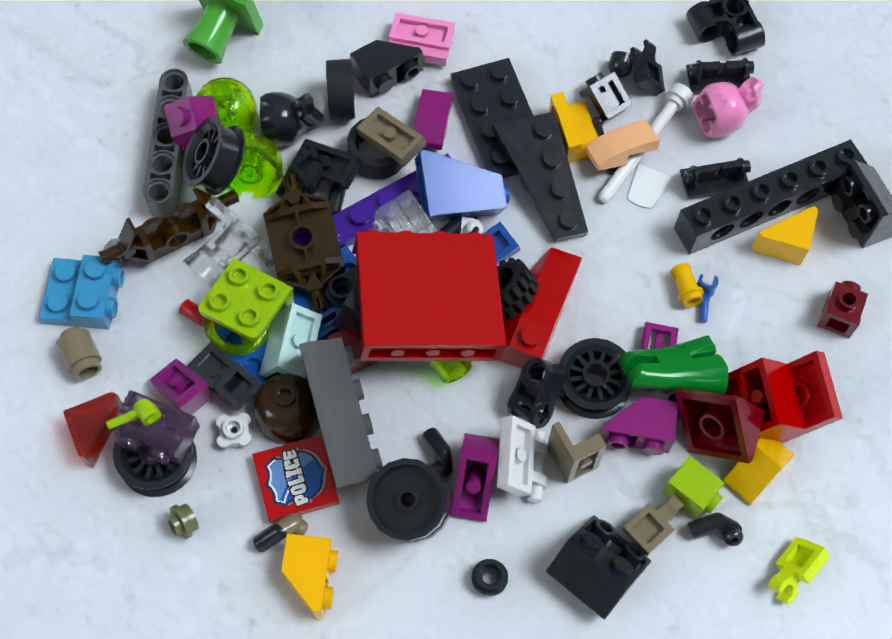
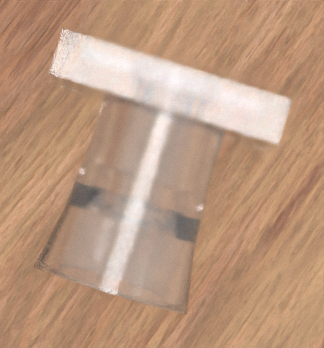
M214 196L205 207L222 228L201 248L183 260L210 288H212L234 258L242 261L251 253L268 269L274 265L272 251L263 238Z

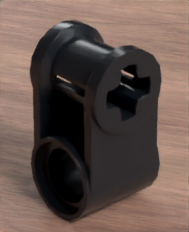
M537 357L528 359L522 366L514 391L509 397L507 403L509 414L515 417L522 416L530 420V424L535 425L537 429L546 426L553 416L555 404L566 381L564 366L559 362Z

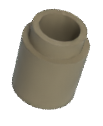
M71 327L64 330L56 345L68 372L74 375L77 380H85L97 375L102 369L100 364L102 358L89 330L79 327Z

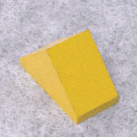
M812 206L759 231L752 245L753 250L763 255L801 265L810 249L819 210L816 206Z
M759 438L753 460L749 464L738 462L724 478L723 482L748 505H751L795 454L779 441Z

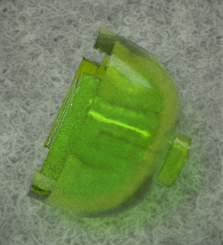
M231 77L215 78L204 84L196 95L213 96L217 115L223 126H238L243 130L244 136L249 134L255 127L254 122L258 117L257 103L252 91L243 82Z
M245 133L243 159L235 178L227 190L231 191L234 189L238 196H241V192H253L252 198L269 196L278 189L283 176L282 155L276 145L267 137L259 134Z

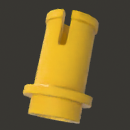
M680 263L670 270V274L679 291L677 297L679 303L684 304L687 308L699 305L703 301L704 291L702 287H698L690 264Z

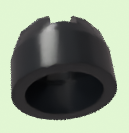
M623 51L612 52L609 60L610 72H615L618 78L629 75L634 66V57Z

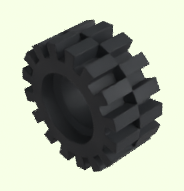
M509 258L507 262L503 259L499 261V266H497L504 321L507 320L508 315L514 318L517 316L516 312L518 310H521V312L526 310L525 304H531L534 301L532 296L538 293L537 287H539L536 278L524 262L518 258L516 260Z

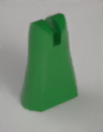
M709 335L664 348L628 351L619 358L620 367L627 376V381L632 389L676 390L683 388L724 394L728 387V366L722 356L716 354V346Z

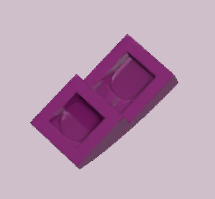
M428 89L422 90L413 130L424 136L427 144L425 148L443 149L448 119L453 104V93Z

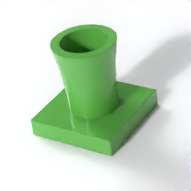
M199 0L204 12L192 30L183 39V44L198 57L211 63L221 64L236 26L259 35L264 24L253 0Z

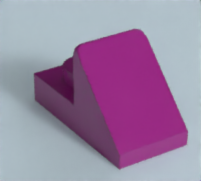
M177 358L149 380L155 389L171 402L184 420L188 419L211 399L209 386L205 380Z

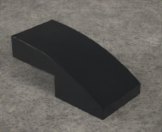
M212 342L187 365L188 368L205 380L213 393L236 411H239L262 385L238 362L234 363Z

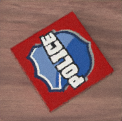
M321 435L252 454L270 524L277 522L290 513L303 515L340 504Z

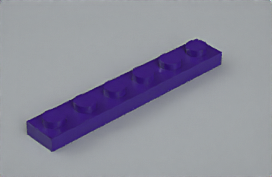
M448 153L445 154V155H443V156H446V157L451 158ZM416 170L332 215L340 249L346 245L349 247L354 244L356 232L378 231L421 207ZM301 232L295 236L294 243L298 246H306L311 242L312 234Z

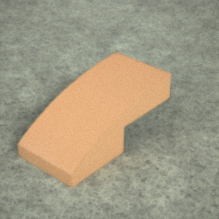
M645 119L618 127L597 137L585 145L584 151L597 171L627 165L629 155L658 150L660 139Z

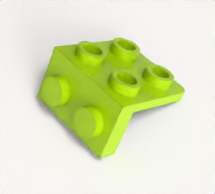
M234 258L198 306L199 313L250 341H256L264 333L276 314L281 309L294 303L293 287Z

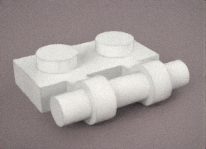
M513 415L503 417L501 419L497 487L520 497L528 495L529 502L540 503L542 502V492L546 489L547 477L543 475L544 459L548 458V446L545 444L546 433L535 431V425Z

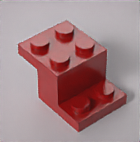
M816 350L788 364L762 357L728 373V387L724 394L741 397L765 410L759 438L785 443L843 419L824 352Z

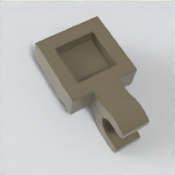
M676 494L668 499L658 510L648 503L622 527V531L648 556L674 532L675 529L668 522L682 511L685 504Z

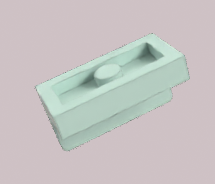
M294 303L281 309L272 321L259 375L268 377L279 372L281 374H295L307 379L299 344L317 341L322 315Z

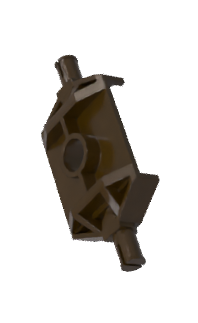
M290 173L292 186H290L288 175H284L282 180L286 193H284L285 197L269 208L263 216L278 280L293 287L295 291L308 293L311 297L313 311L320 314L318 301L323 313L328 310L323 293L326 285L333 277L345 273L346 268L328 198L302 193L298 188L296 174ZM300 232H309L312 234V240L306 246H298L294 243L295 236Z
M196 187L192 188L197 200L180 204L173 211L160 217L150 218L136 228L130 218H127L118 237L120 241L98 253L105 265L124 256L125 260L131 259L142 265L151 263L212 234L219 217L223 215L222 209L240 202L237 193L232 189L223 195L212 197Z

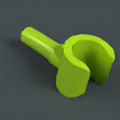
M141 399L134 404L133 410L106 421V424L110 430L139 418L143 425L148 426L157 422L162 415L157 406L150 400Z

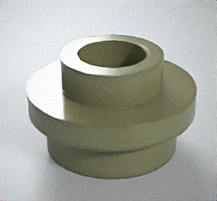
M186 503L181 506L175 504L170 507L171 515L167 517V521L174 535L179 536L181 534L186 540L191 538L192 532L199 529L192 509Z

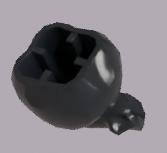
M270 92L260 97L262 144L267 147L280 148L294 144L324 122V115L314 107V101L310 93L295 98L283 92Z

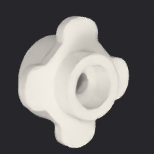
M244 412L238 416L231 417L225 414L220 415L216 420L220 433L217 438L218 445L221 448H237L249 445L252 441V435L248 426L251 423V417ZM237 428V432L232 433L231 429Z

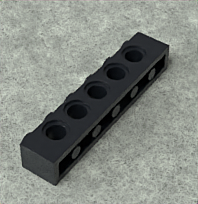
M847 140L681 209L674 230L689 255L830 196L849 162L856 160L867 165L868 163L852 140Z

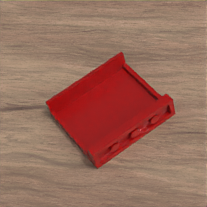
M377 230L356 232L352 253L356 254L362 335L359 346L360 361H499L507 344L493 234H481L478 232L448 234L444 231L414 233L408 230L398 233L380 232Z

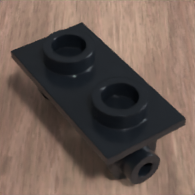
M747 58L726 61V63H720V61L701 62V60H697L695 64L686 65L689 88L692 92H701L707 85L716 82H729L740 88L743 82L750 78V74H753L754 62L748 61Z
M737 158L734 161L697 167L693 165L690 168L680 169L679 172L687 197L693 198L722 193L748 182L746 173L751 172V164L749 160Z

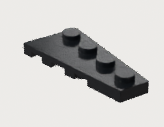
M555 112L493 124L491 129L495 137L499 138L509 162L513 163L521 177L522 185L526 191H529L536 204L535 208L554 242L586 236L588 228Z

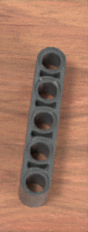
M176 68L169 69L161 75L157 92L143 187L144 198L154 217H160L173 211L179 206L183 179L182 162L185 151L171 137L163 105L193 96L186 73ZM161 197H166L165 199H163V200H161V201H156L157 199H159V198H161Z

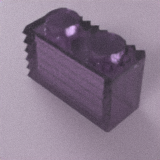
M130 390L115 417L133 410L134 404L141 399H148L155 404L162 416L157 422L148 426L143 425L138 418L111 429L117 438L116 442L131 451H136L137 447L149 451L148 456L162 464L168 465L169 461L181 464L200 428L196 417Z

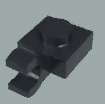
M645 39L642 52L635 47L630 49V54L634 57L633 78L640 89H644L653 96H657L665 91L662 66L655 59L656 46Z

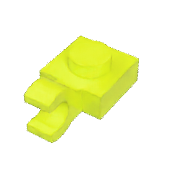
M796 536L775 564L780 571L771 578L768 584L769 588L779 592L776 599L785 604H791L797 596L799 582L803 581L809 584L830 558V555L825 547Z

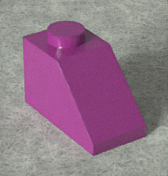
M188 96L163 105L171 137L184 151L191 136L201 122L211 116L218 118L213 96Z
M465 433L460 452L451 516L487 521L500 439Z

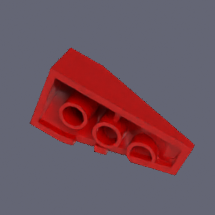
M551 247L530 270L539 284V287H537L538 293L532 296L534 301L531 304H525L526 310L523 312L518 310L516 317L511 318L508 315L507 320L504 321L507 346L499 359L500 361L522 368L524 363L530 358L545 359L582 257Z

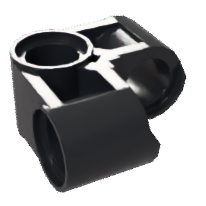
M748 0L703 1L692 6L686 13V17L698 41L701 43L724 37L727 48L732 55L761 48L765 45L764 29L757 20Z

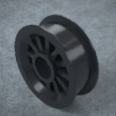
M214 116L208 117L201 122L191 136L182 162V178L184 183L190 187L204 186L206 192L210 195H218L226 190L235 178L243 159L245 150L243 130L238 126L225 127L222 125L221 120Z
M600 338L584 339L570 346L560 360V363L566 370V381L559 394L563 404L573 413L589 419L606 418L621 410L628 401L632 391L627 381V376L623 373L619 364V358L625 351L617 344ZM587 375H599L603 382H591Z
M161 414L162 416L157 422L148 426L143 425L139 418L131 421L119 433L113 448V461L119 475L130 489L147 497H163L178 491L190 480L197 464L196 446L188 430L180 421L165 414ZM163 450V455L158 460L148 461V457L153 451ZM168 470L169 473L165 475L164 471Z

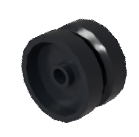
M408 458L388 462L378 470L368 486L366 499L370 519L381 532L393 539L419 542L432 538L441 531L451 516L453 503L450 486L441 473L421 460ZM413 494L415 502L409 507V505L404 503L406 495L412 497Z

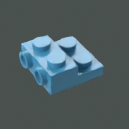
M83 255L82 260L53 258L39 315L42 324L109 330L111 319L115 318L118 312V299L116 296L118 287H122L124 284V268L120 266L117 259L105 265L101 257L95 255Z

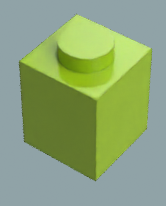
M689 456L669 480L662 493L669 498L676 494L685 504L683 509L698 519L704 510L711 514L723 497L718 492L725 482Z

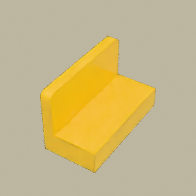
M563 92L551 94L549 113L555 112L569 163L590 159L584 151L585 145L596 139L597 134L586 103L578 102L568 105Z

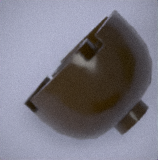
M287 373L274 375L262 383L256 392L253 404L256 424L262 434L276 444L286 445L303 440L307 436L310 438L320 427L314 400L306 378Z

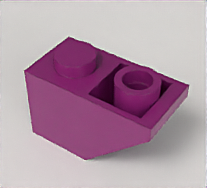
M643 396L605 422L600 435L604 442L614 449L633 447L642 449L644 453L650 455L669 453L675 441L678 404L675 401Z

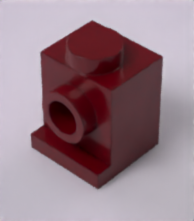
M853 281L835 282L827 295L817 326L850 338L860 324L868 293L861 291V286Z

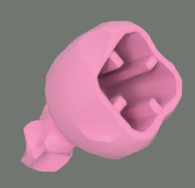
M751 77L743 82L740 88L729 82H716L707 85L693 102V110L703 134L711 138H721L739 130L745 124L748 114L760 106L762 102L760 93L764 86L763 82L755 77Z

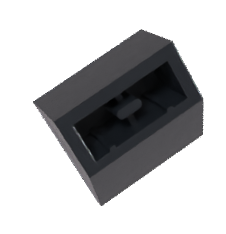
M856 160L849 162L833 190L831 198L834 208L842 214L847 222L849 233L854 239H857L863 249L892 238V195L873 166Z
M593 515L567 540L545 572L605 620L648 567L651 560L645 556L639 546L629 543L616 533L610 523Z

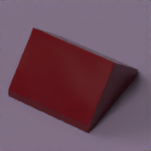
M683 388L675 390L689 453L748 464L753 460L765 410L738 396Z

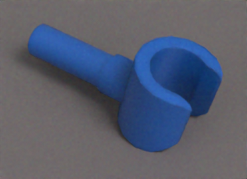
M701 274L697 285L703 288L704 294L700 305L699 322L707 323L710 298L715 294L719 280L717 276H714L712 285H706L702 281L703 274Z

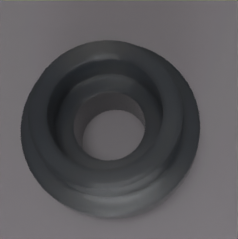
M495 559L482 560L475 565L472 571V585L481 595L488 597L499 595L504 591L508 583L507 569L501 562ZM493 573L497 578L496 582L493 584L485 583L483 581L484 574Z

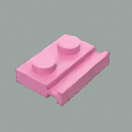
M395 13L388 42L419 47L423 52V62L446 66L455 33V23Z

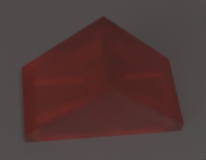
M109 392L63 411L77 454L85 465L90 468H94L113 429L109 430L106 421L120 416L125 408L116 393Z

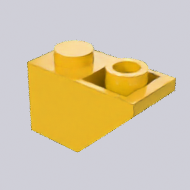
M287 534L281 569L284 578L313 616L318 620H324L325 609H332L334 587H328L330 572H337L339 550H333L331 538Z

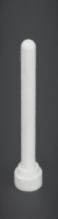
M674 83L666 93V105L650 125L657 136L675 112L685 110L694 99L693 92L684 84ZM646 152L629 155L627 165L618 167L599 193L598 197L601 202L606 203L611 200Z

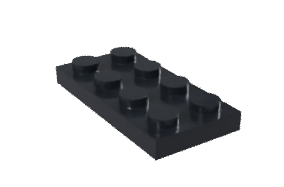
M506 58L451 73V84L485 169L502 175L503 179L518 175L513 163L509 162L504 153L505 149L499 138L495 137L491 129L492 125L496 123L533 116L510 59Z

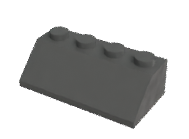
M342 337L299 344L336 489L373 479L377 470L381 469L383 465L378 448L371 449L368 435L374 434L369 413L362 415L359 401L365 398L360 379L353 380L350 366L356 365L351 345L344 346Z

